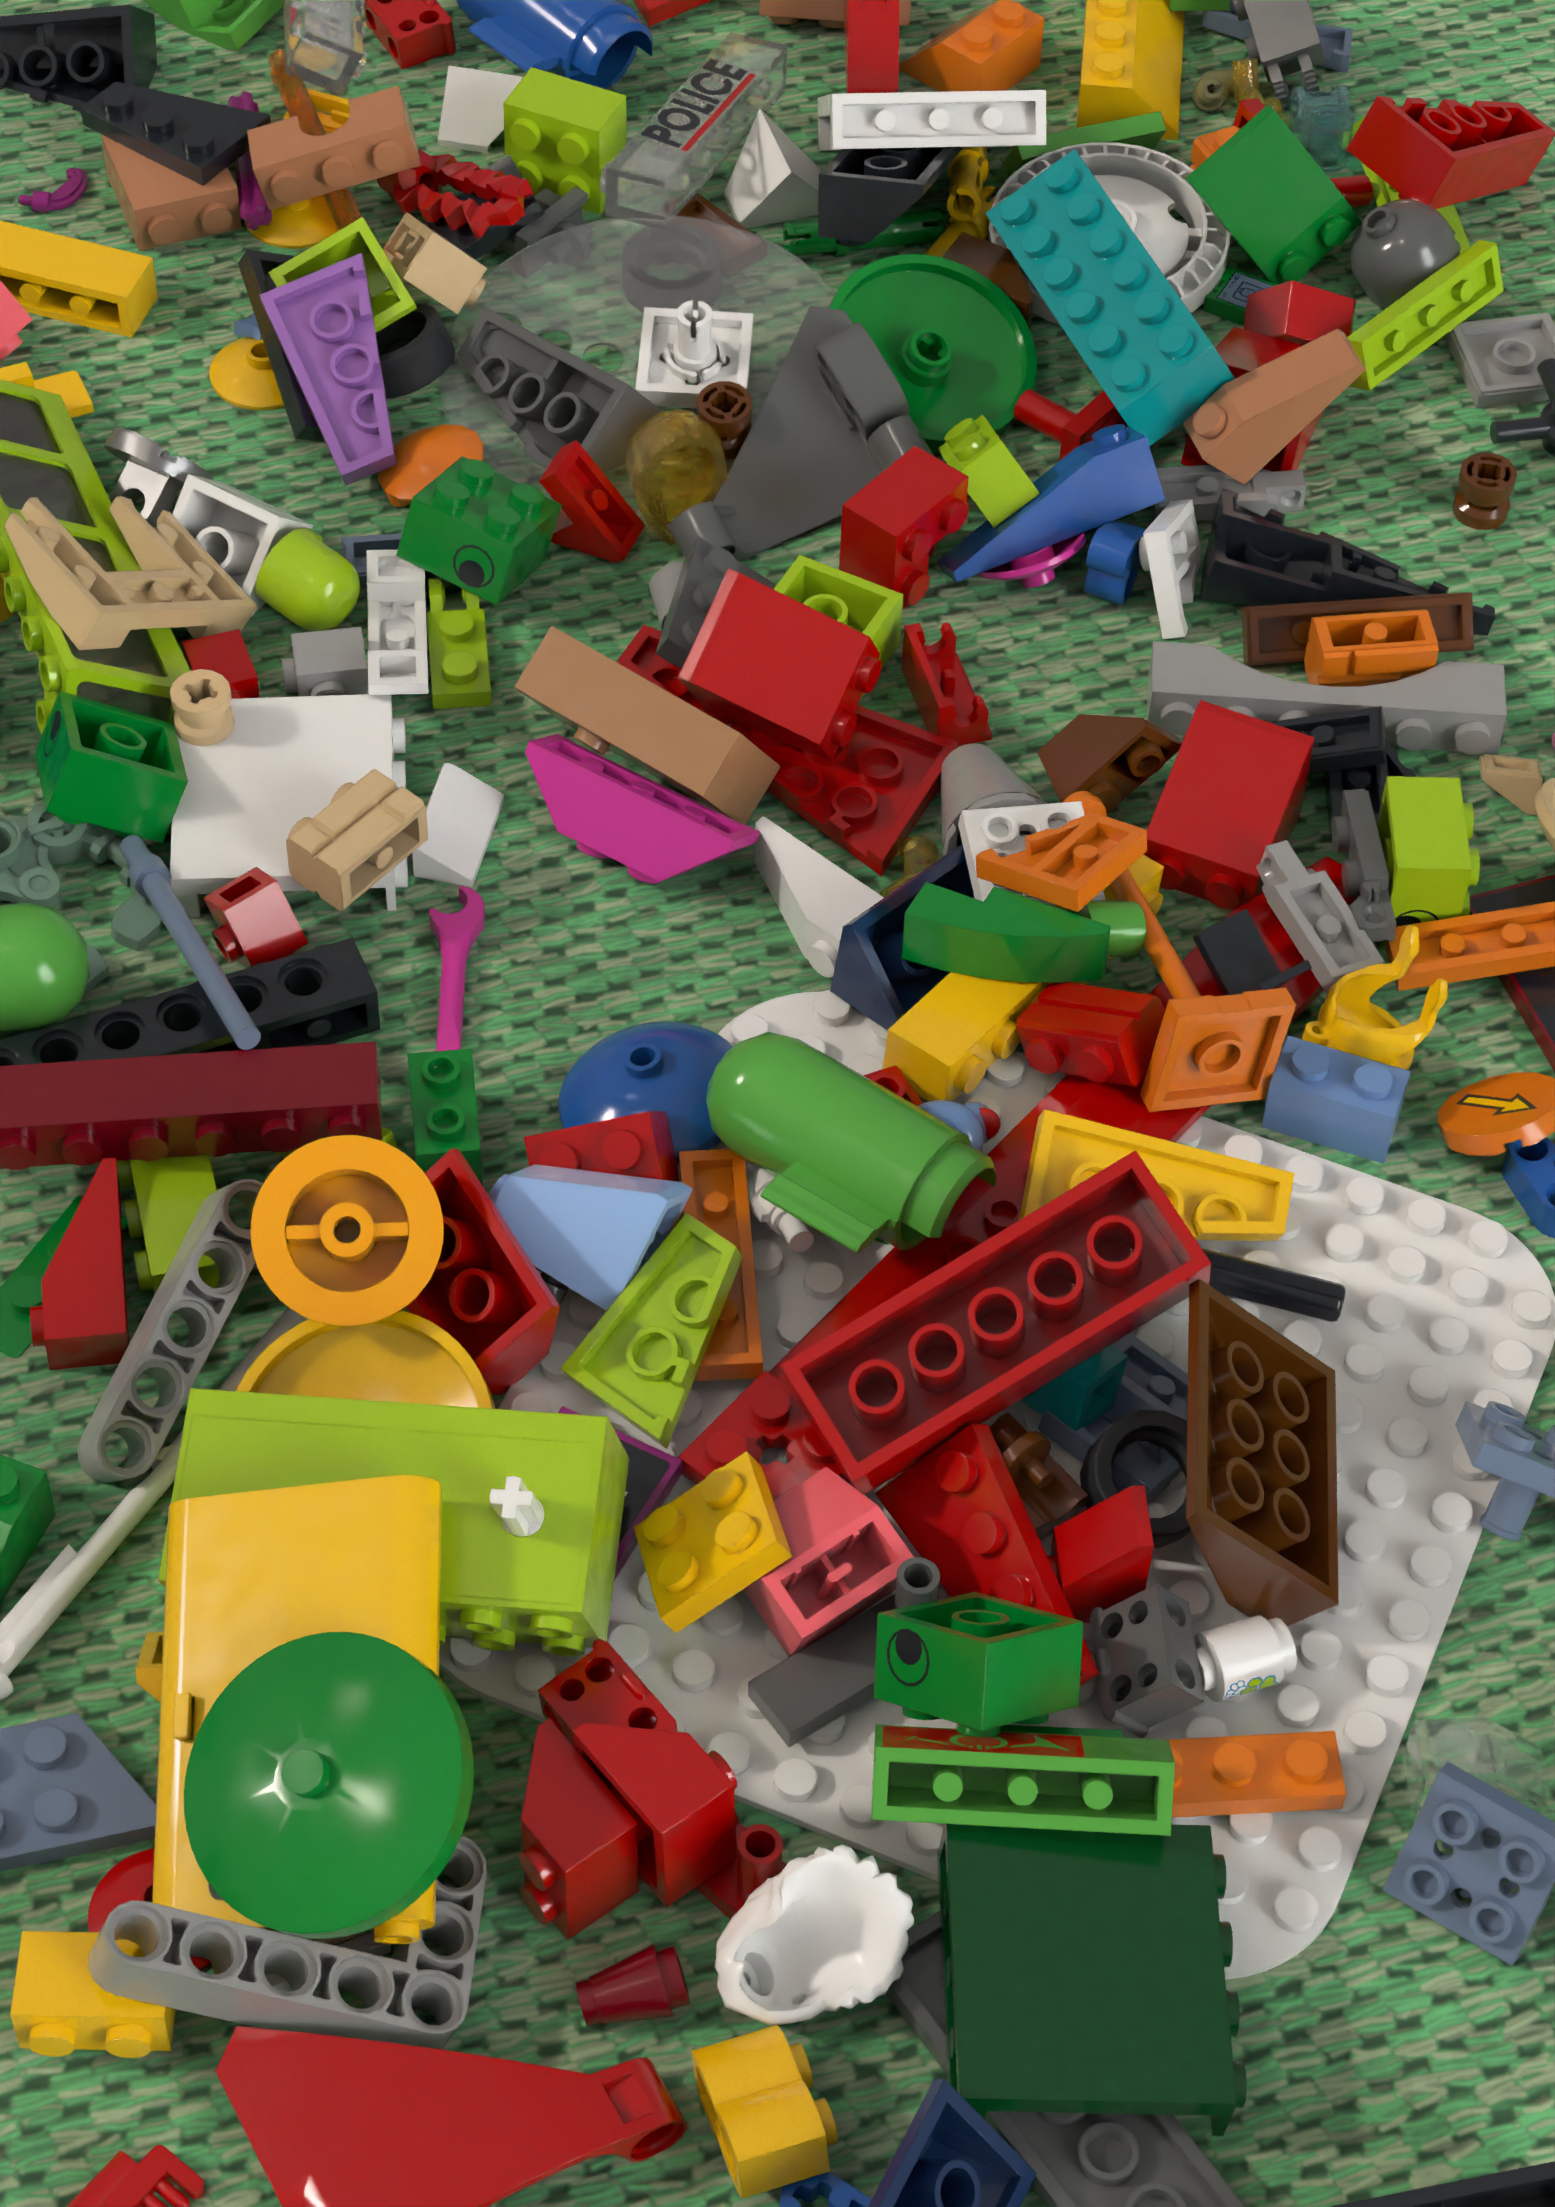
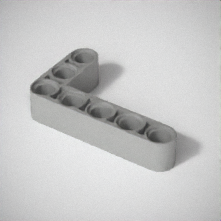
M254 1179L236 1181L210 1193L201 1204L80 1438L77 1449L78 1462L84 1473L93 1480L102 1483H112L135 1478L145 1473L154 1463L190 1392V1388H192L253 1266L258 1268L252 1251L250 1231L252 1212L258 1193L263 1185L262 1182ZM232 1197L244 1203L248 1210L249 1221L245 1229L237 1227L229 1217L228 1205ZM202 1255L210 1257L219 1269L220 1277L215 1288L205 1284L198 1274V1263ZM172 1313L181 1316L189 1327L190 1336L185 1347L174 1343L168 1334L167 1324ZM142 1372L153 1377L159 1386V1398L154 1407L143 1403L137 1394L136 1384ZM112 1432L124 1438L128 1445V1459L122 1468L112 1464L106 1455L105 1444Z
M461 1836L453 1855L441 1872L454 1882L456 1888L447 1887L436 1879L435 1926L420 1930V1941L394 1944L392 1959L147 1901L131 1900L118 1905L107 1917L89 1953L88 1969L93 1980L103 1990L111 1994L262 2029L305 2032L443 2049L463 2022L468 2010L487 1874L486 1859L481 1849L471 1839ZM118 1939L132 1941L143 1950L145 1956H129L118 1948L115 1941ZM422 1939H431L438 1942L444 1948L447 1956H439L431 1952L425 1946ZM190 1957H203L210 1960L216 1966L219 1974L212 1975L199 1971L193 1965ZM265 1974H276L283 1977L290 1984L292 1992H283L274 1988L267 1981ZM338 1990H346L356 1994L362 2000L365 2009H356L349 2006L341 1998ZM411 2007H420L427 2010L435 2018L438 2026L421 2022L415 2016Z

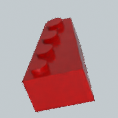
M1377 96L1346 150L1398 191L1400 200L1412 199L1439 209L1525 185L1554 139L1555 131L1517 102L1474 101L1473 105L1469 107L1459 103L1457 100L1443 99L1438 108L1426 107L1427 103L1422 98L1407 97L1403 106L1394 105L1396 102L1391 97Z

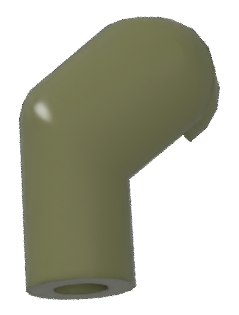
M1252 67L1206 71L1192 90L1194 104L1202 111L1211 112L1217 110L1230 95L1254 93L1256 88L1255 71Z

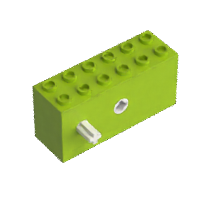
M190 1388L171 1503L187 1498L392 1475H415L432 1478L439 1481L442 1485L440 1646L445 1644L446 1637L472 1639V1645L491 1651H512L515 1648V1642L542 1644V1650L549 1654L579 1657L584 1655L585 1647L592 1648L595 1640H607L629 1457L607 1416ZM168 1523L158 1581L164 1587L166 1583Z

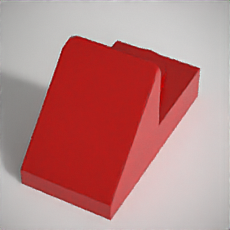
M577 440L560 448L539 480L555 502L562 504L551 542L615 563L625 559L646 525Z

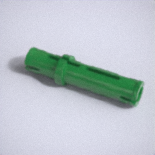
M940 208L930 211L903 213L871 242L857 247L841 246L833 238L818 237V222L785 223L783 227V241H790L789 245L784 246L788 258L832 252L834 257H842L847 255L849 250L935 242L945 231L944 225L937 226L938 221L944 220Z

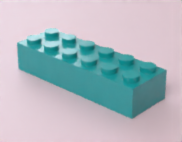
M1075 149L985 213L1130 428L1147 437L1149 446L1185 422L1222 385L1235 379L1209 338Z

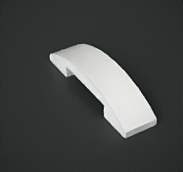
M398 549L367 550L369 695L429 694L425 570L396 556Z

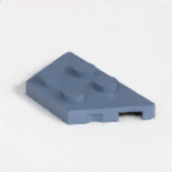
M78 1713L0 1729V1872L155 1839L156 1804Z

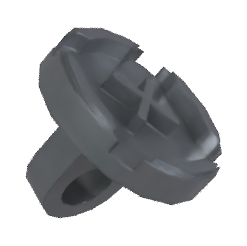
M122 427L120 429H113L104 444L107 451L127 463L110 495L111 503L118 496L131 499L133 504L138 499L145 497V504L140 514L152 527H157V519L163 510L169 511L178 492L182 490L188 474L212 479L211 474L183 456L182 458L178 456L174 458L169 455L170 452L163 451V448L159 447V443Z

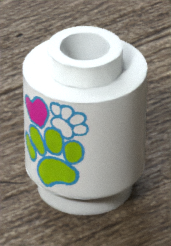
M1257 1615L1194 1635L1202 1690L1214 1702H1220L1271 1685L1280 1684L1284 1675L1294 1672L1297 1666V1653L1292 1635L1286 1624L1277 1617L1267 1620L1263 1616Z

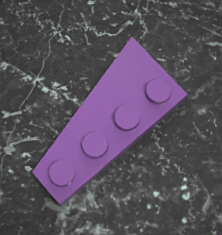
M362 253L260 294L262 305L345 486L396 465L394 442Z

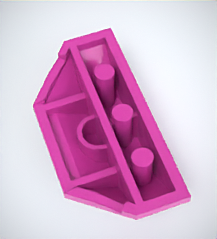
M554 734L528 741L525 753L557 832L577 841L576 847L587 855L602 859L612 858L628 866L627 873L640 881L657 884L757 843L760 831L748 825H743L596 754L566 737Z

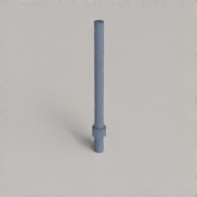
M137 835L127 836L120 844V851L130 866L128 871L130 880L141 896L150 899L236 1045L243 1050L254 1048L259 1043L261 1034L170 886V879H172L170 872L159 856L150 853L141 837Z

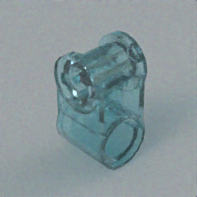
M1336 85L1334 91H1305L1303 86L1293 87L1290 96V123L1293 133H1296L1297 139L1325 174L1337 173L1343 170L1348 164L1349 151L1346 149L1351 142L1354 126V116L1349 105V94L1346 85Z

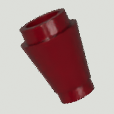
M654 1943L589 1976V1979L575 1982L580 2007L587 2027L598 2023L608 2024L675 2017L674 2009L691 2004L681 1963L674 1945L657 1950Z

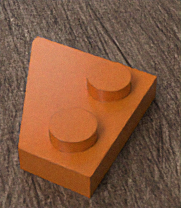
M1091 813L1068 821L1062 827L1045 829L1025 836L1026 850L1009 856L1001 857L992 848L980 852L976 856L977 877L1053 903L1057 907L1079 912L1147 851V830L1107 816Z

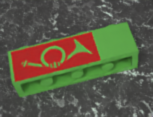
M875 1724L871 1820L1171 1836L1175 1761L1169 1740L1000 1731V1734L990 1737H974L961 1734L952 1728Z

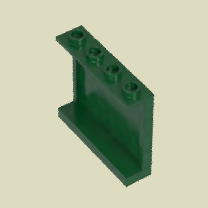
M945 1824L937 1852L948 2083L984 2120L987 2111L1210 2116L1212 2136H1224L1235 2108H1243L1245 2105L1247 2079L1244 2062L1233 2061L1231 2037H1236L1238 2034L1240 2007L1237 1991L1226 1990L1224 1967H1230L1233 1934L1230 1922L1220 1921L1218 1899L1224 1898L1226 1890V1863L1223 1854H1213L1211 1826L1171 1824V1836Z

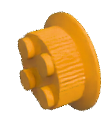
M340 1135L308 1143L289 1154L274 1168L263 1183L256 1198L251 1218L250 1235L252 1251L258 1270L270 1290L282 1303L294 1312L312 1321L331 1326L354 1327L372 1324L398 1313L421 1293L437 1267L442 1251L444 1226L437 1194L423 1170L410 1157L394 1146L380 1140L358 1135Z

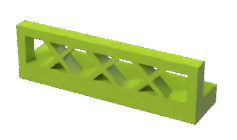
M1484 240L1477 241L1347 337L1366 367V370L1349 387L1371 391L1501 294L1504 289L1497 243Z

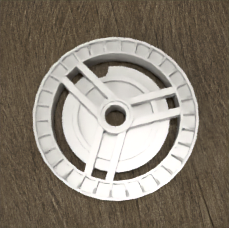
M1091 142L1066 146L1047 152L1024 164L1007 179L998 191L991 209L1003 201L1005 196L1007 198L1075 149L1190 313L1194 312L1205 302V296L1212 291L1226 269L1230 234L1185 179L1194 170L1185 163L1164 153L1142 146L1116 142ZM1174 209L1187 223L1175 220L1169 212ZM989 221L988 241L1009 249L991 221ZM1014 257L1034 297L1032 313L1060 325Z

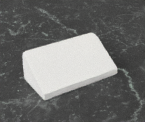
M444 763L426 808L428 840L412 852L414 877L473 887L504 803V794L461 768L450 763Z

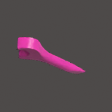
M466 886L459 887V902L465 905L461 911L446 914L434 908L429 910L430 929L438 941L442 962L436 1051L461 1049L466 962L474 941L484 929L485 907L483 900L474 889Z

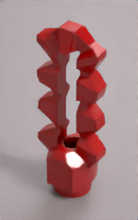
M420 149L418 150L421 166L377 179L380 188L387 192L391 199L397 203L402 214L405 215L406 212L410 214L415 210L421 211L425 221L435 223L444 216L449 228L453 231L468 222L475 237L478 239L482 238L490 226H513L525 215L524 198L534 194L526 179L513 175L504 176L502 171L480 169L473 162H457L454 155L450 154L430 156ZM450 184L455 190L471 194L474 191L479 198L492 202L495 199L498 201L494 204L487 201L486 204L482 203V206H478L473 199L469 198L466 201H462L449 191L442 194L443 186L446 187Z

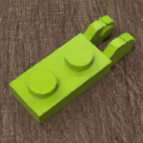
M440 577L428 578L430 612H426L433 709L492 706L484 609L479 607V596L462 588L463 603L466 604V610L444 611L443 606L446 603L445 586L441 583Z

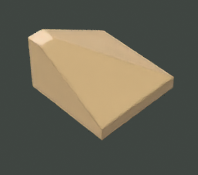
M1480 755L1479 769L1482 781L1525 814L1537 815L1535 796L1540 790L1543 780L1539 762L1532 759L1499 755Z

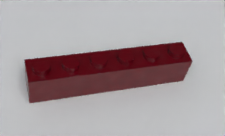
M376 1041L0 1066V1169L23 1170L36 1166L66 1164L86 1166L101 1162L103 1158L116 1157V1161H156L170 1157L200 1155L220 1157L230 1153L260 1151L289 1152L313 1141L340 1135H358L383 1141L381 1080Z

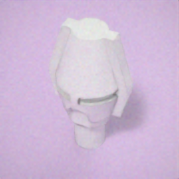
M759 1167L746 1171L749 1210L752 1214L778 1235L784 1236L792 1251L803 1252L809 1249L814 1242V1236L808 1225L760 1197L765 1187L775 1177Z

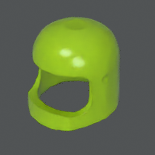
M302 527L291 531L272 548L259 570L255 588L257 596L301 628L314 632L332 630L350 615L359 597L360 580L358 572L352 563L326 546L318 533L311 528Z

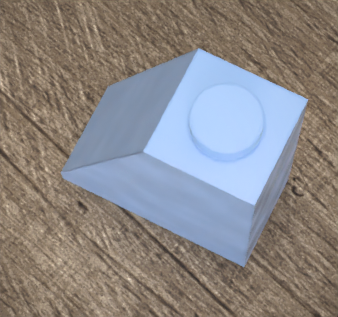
M535 1164L509 1175L504 1174L497 1180L488 1195L534 1266L607 1311L674 1229L693 1189L683 1182Z

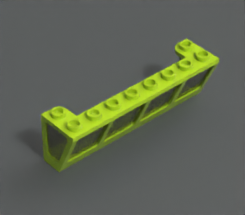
M0 380V573L4 580V594L10 612H18L21 618L24 645L28 652L35 651L39 659V673L44 688V700L36 702V718L41 734L44 731L59 691L174 724L173 716L175 710L171 703L170 689L172 683L179 676L191 670L171 628L130 630L120 648L78 650L53 619L29 581L4 525L13 512L28 523L20 511L30 497H37L105 572L142 571L109 510L112 503L61 396Z

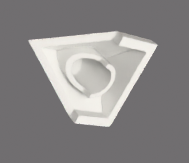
M448 66L438 133V146L488 153L491 147L490 144L504 130L503 102L523 77Z
M759 108L725 188L724 197L735 221L746 229L818 215V179L821 170Z

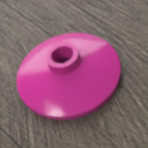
M1083 532L978 575L982 578L994 580L1021 579L1022 586L1025 588L1046 584L1055 578L1053 569L1069 560L1086 543L1085 534Z

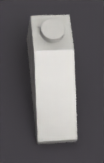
M763 816L755 822V829L760 831L757 843H755L754 862L804 957L820 975L827 978L833 977L843 926L884 897Z

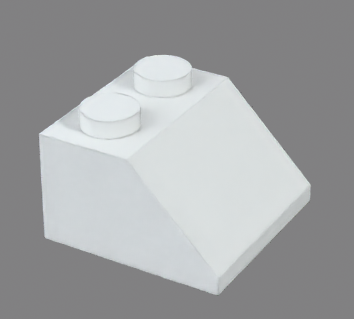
M191 474L187 475L172 513L178 522L254 601L257 607L251 617L266 603L257 596L255 586L259 570L269 552L284 536L294 529L302 527L313 528L312 524L223 482Z

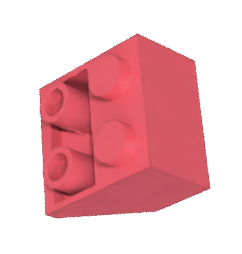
M827 1467L774 1500L792 1557L742 1589L788 1657L834 1631L895 1591L899 1566L905 1560L914 1557L879 1506Z

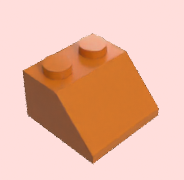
M997 0L961 18L900 62L899 70L938 92L1007 91L1040 67L1045 18L1012 0Z

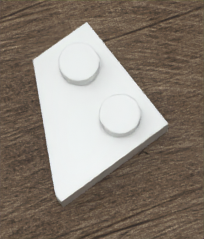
M1192 499L1171 501L1143 533L1144 537H1141L1139 542V556L1144 571H1150L1162 639L1185 637L1188 630L1182 604L1193 603L1196 587L1195 579L1199 571L1202 555Z

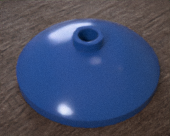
M670 1021L649 1022L619 1030L587 1050L567 1073L561 1086L558 1101L563 1129L647 1111H667L677 1165H679V1151L710 1150L722 1140L711 1129L706 1102L708 1083L716 1066L725 1053L733 1046L719 1034L688 1023Z

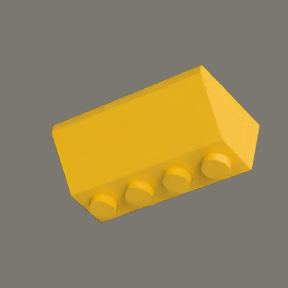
M1086 0L1076 128L1161 111L1166 127V132L1161 139L1178 141L1185 11H1170V0Z

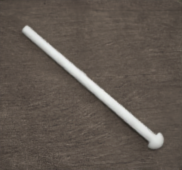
M288 1307L217 1390L236 1391L245 1373L256 1358L282 1334L308 1319ZM183 1430L169 1446L159 1451L154 1463L151 1465L152 1473L128 1493L78 1553L68 1544L0 1623V1700L8 1697L14 1690L12 1682L8 1678L9 1674L174 1482Z

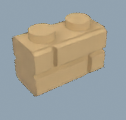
M375 768L355 784L352 782L343 784L335 792L331 803L313 818L304 817L292 827L288 839H286L289 873L293 880L312 893L318 892L321 899L341 912L428 840L427 813L423 800L402 786L398 788L395 781Z

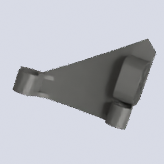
M809 306L764 404L713 502L710 500L690 507L678 515L670 525L666 524L685 557L687 551L697 538L700 537L715 547L727 550L739 562L842 518V505L913 446H917L934 456L908 414L909 405L902 388L861 323L856 322L853 324L845 310Z

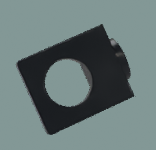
M1246 909L1193 935V939L1223 996L1242 994L1246 991L1275 989L1312 968L1309 961L1306 960L1280 973Z

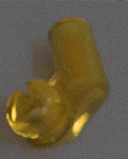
M1257 58L1233 60L1235 104L1239 106L1240 100L1258 98L1264 106L1269 104L1282 119L1281 101L1275 97L1263 99L1259 91Z
M917 835L905 838L899 844L897 855L904 856V860L900 862L904 868V875L880 892L881 896L885 898L940 860L939 849L931 839L924 835Z

